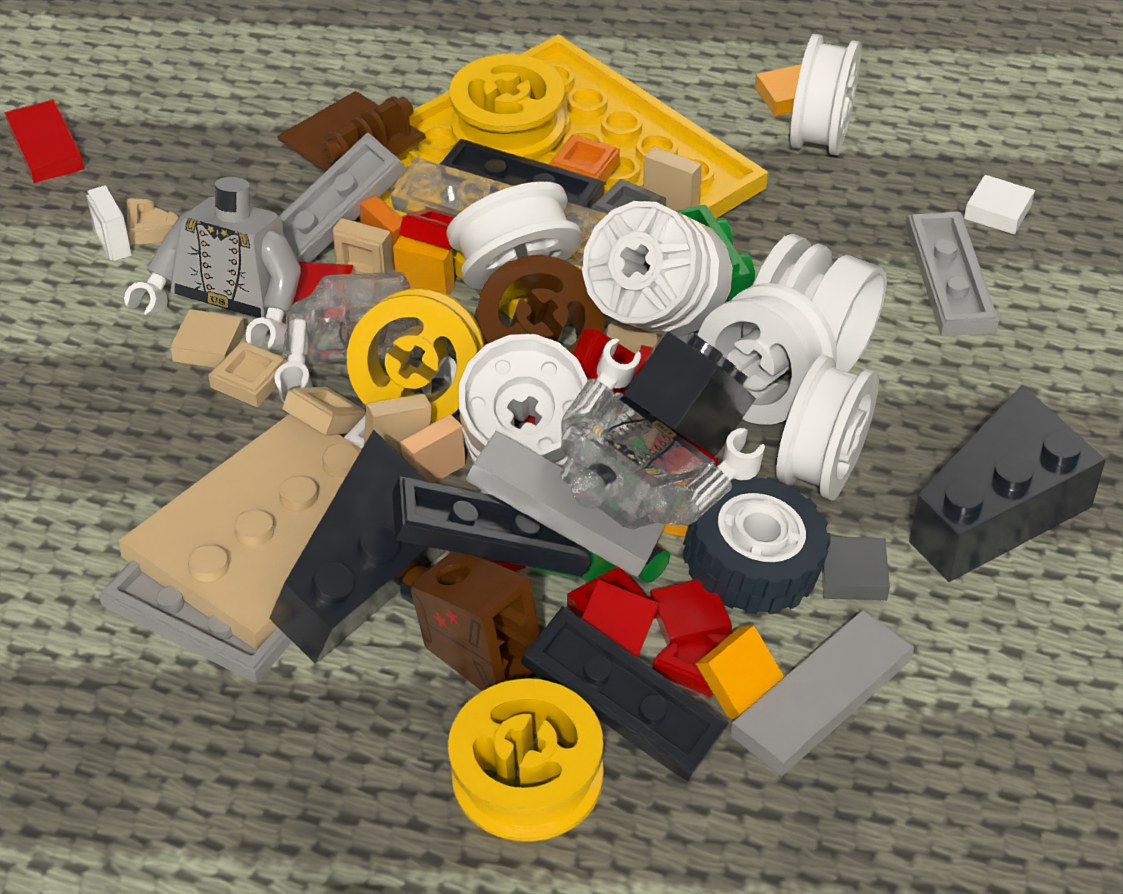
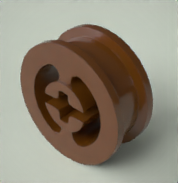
M547 255L523 256L499 267L486 281L474 314V318L482 332L484 345L508 335L536 334L559 342L567 321L571 322L575 327L576 341L567 350L572 355L584 328L597 329L602 333L605 328V314L601 312L588 295L582 271L565 260ZM529 295L527 302L523 298L519 300L510 326L503 325L500 321L499 309L511 299Z

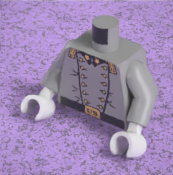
M237 177L221 178L215 182V197H208L192 210L185 211L179 216L163 238L147 268L151 273L147 283L137 282L129 286L125 292V305L130 308H136L141 303L144 293L148 291L150 303L146 307L144 315L154 316L167 307L168 299L163 287L168 282L171 283V293L256 317L247 326V343L260 348L265 341L267 331L270 329L268 348L277 351L282 350L289 344L291 339L290 330L282 320L284 315H290L301 274L300 264L286 237H284L281 218L275 212L249 206V182Z

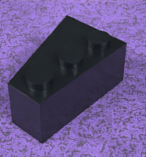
M669 331L661 335L633 376L631 383L622 392L630 400L713 456L719 453L726 443L728 435L735 430L756 400L743 387L748 376L723 357V353L693 333L684 342Z
M1021 385L918 494L909 542L948 582H951L1092 508L1106 459L1026 387Z
M374 429L285 580L269 617L315 664L400 591L402 580L410 569L418 565L428 567L446 551L395 540L392 491L399 477L429 481Z

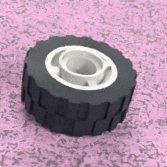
M756 476L749 480L733 478L729 483H725L697 510L693 509L683 545H685L683 551L684 563L688 564L690 568L688 573L693 581L699 580L703 584V589L711 594L716 593L720 595L724 606L731 609L736 607L750 614H757L758 612L776 614L788 607L790 610L800 605L804 596L808 597L813 591L829 553L828 548L831 543V535L827 533L826 527L828 523L824 514L820 515L816 509L817 505L810 498L807 499L799 493L800 490L791 485L786 486L779 483L778 479L771 477L765 479Z

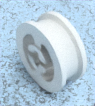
M813 34L811 36L803 58L794 99L790 130L791 147L800 149L804 142L827 145L829 154L839 155L848 129L856 93L861 60L860 41L852 40L848 47L824 44L822 35Z
M531 182L509 187L473 203L451 221L446 234L451 247L461 251L464 255L465 262L461 268V274L467 286L474 289H483L486 281L499 267L519 257L547 255L566 261L579 249L583 236L579 226L566 219L564 210L567 206L568 198L563 187L552 182Z
M763 283L743 290L731 301L713 310L705 318L698 332V337L723 353V357L748 376L743 387L756 400L742 420L755 424L770 425L787 420L800 385L814 361L821 355L834 358L835 363L837 361L835 339L824 315L803 294L780 284ZM743 322L754 323L758 326L741 338ZM792 368L790 386L774 382Z
M821 355L814 361L800 385L785 424L776 466V476L779 482L792 485L797 479L820 486V494L823 498L833 501L839 496L859 458L871 424L879 388L877 372L865 369L857 376L836 369L834 358L826 355Z

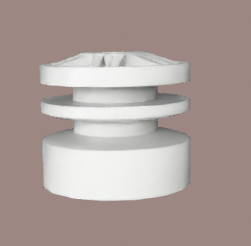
M632 201L611 210L594 227L584 248L582 274L588 295L602 313L621 323L643 328L659 335L669 331L675 336H683L699 330L705 318L713 310L725 303L731 291L733 267L727 246L712 228L660 203ZM645 260L650 265L649 270L643 265Z
M790 234L784 236L771 250L758 273L754 285L763 283L784 285L800 292L813 302L824 315L832 330L837 352L836 369L849 372L864 353L875 330L884 303L887 278L886 272L881 267L848 254L838 258L833 264L832 252L827 246L819 243L811 246V243L806 238ZM743 322V336L758 326L754 323Z
M536 334L508 335L486 344L468 362L459 383V412L463 425L464 444L473 463L495 431L502 433L562 468L581 455V447L587 438L588 423L586 426H583L576 422L573 416L589 394L588 380L578 359L559 342ZM529 415L535 417V425L526 422L521 429L514 427V418L524 421Z

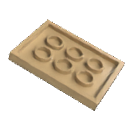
M288 414L120 538L121 557L128 562L134 560L139 563L143 573L164 587L172 586L182 593L185 602L209 618L214 615L231 627L233 635L257 651L277 627L269 617L285 580L362 448L339 434L325 436L293 415Z

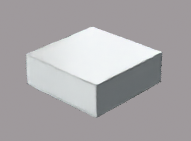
M984 175L966 205L964 219L1015 234L1032 205L1035 190Z
M106 185L88 190L86 197L94 232L109 259L115 261L131 256L124 216Z

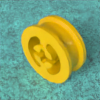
M521 54L490 55L468 63L455 74L451 81L449 94L450 103L454 110L451 126L456 142L464 139L521 157L534 159L549 152L561 140L565 131V115L562 109L565 87L561 75L548 63L538 58Z
M428 288L401 290L387 296L376 304L355 326L347 348L348 375L360 400L366 405L367 403L418 395L413 393L411 389L427 385L447 359L448 349L442 337L445 336L451 341L455 350L457 368L454 380L450 386L438 393L426 395L432 406L430 424L449 414L455 413L459 409V383L466 366L485 346L482 332L470 311L450 295ZM399 318L420 319L423 325L408 328L393 342L395 345L386 353L385 368L389 375L387 376L378 359V342L381 332L386 324ZM415 346H419L425 351L422 357L423 363L417 368L408 362L412 354L410 351Z
M540 679L505 681L481 691L470 699L460 710L452 724L448 739V753L455 798L464 814L486 832L514 841H539L553 838L580 824L597 804L601 795L604 778L602 730L592 708L572 690L557 683ZM533 734H537L538 751H534ZM557 741L562 743L566 748L560 747ZM515 765L519 766L520 788L514 787L516 784ZM483 770L494 771L497 774V781L489 777Z

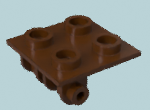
M357 91L352 92L277 136L280 142L325 172L367 132L395 156L426 139V135L410 125L409 117L413 115L414 110L411 102L406 97L397 98L392 96L386 99L383 104L378 105Z

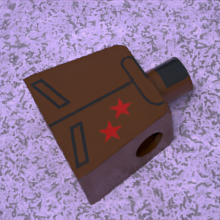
M450 552L430 569L423 565H418L407 572L400 586V594L404 600L415 606L426 649L481 691L505 681L533 679L536 674L521 664L523 654L540 634L529 578L484 558L457 552Z

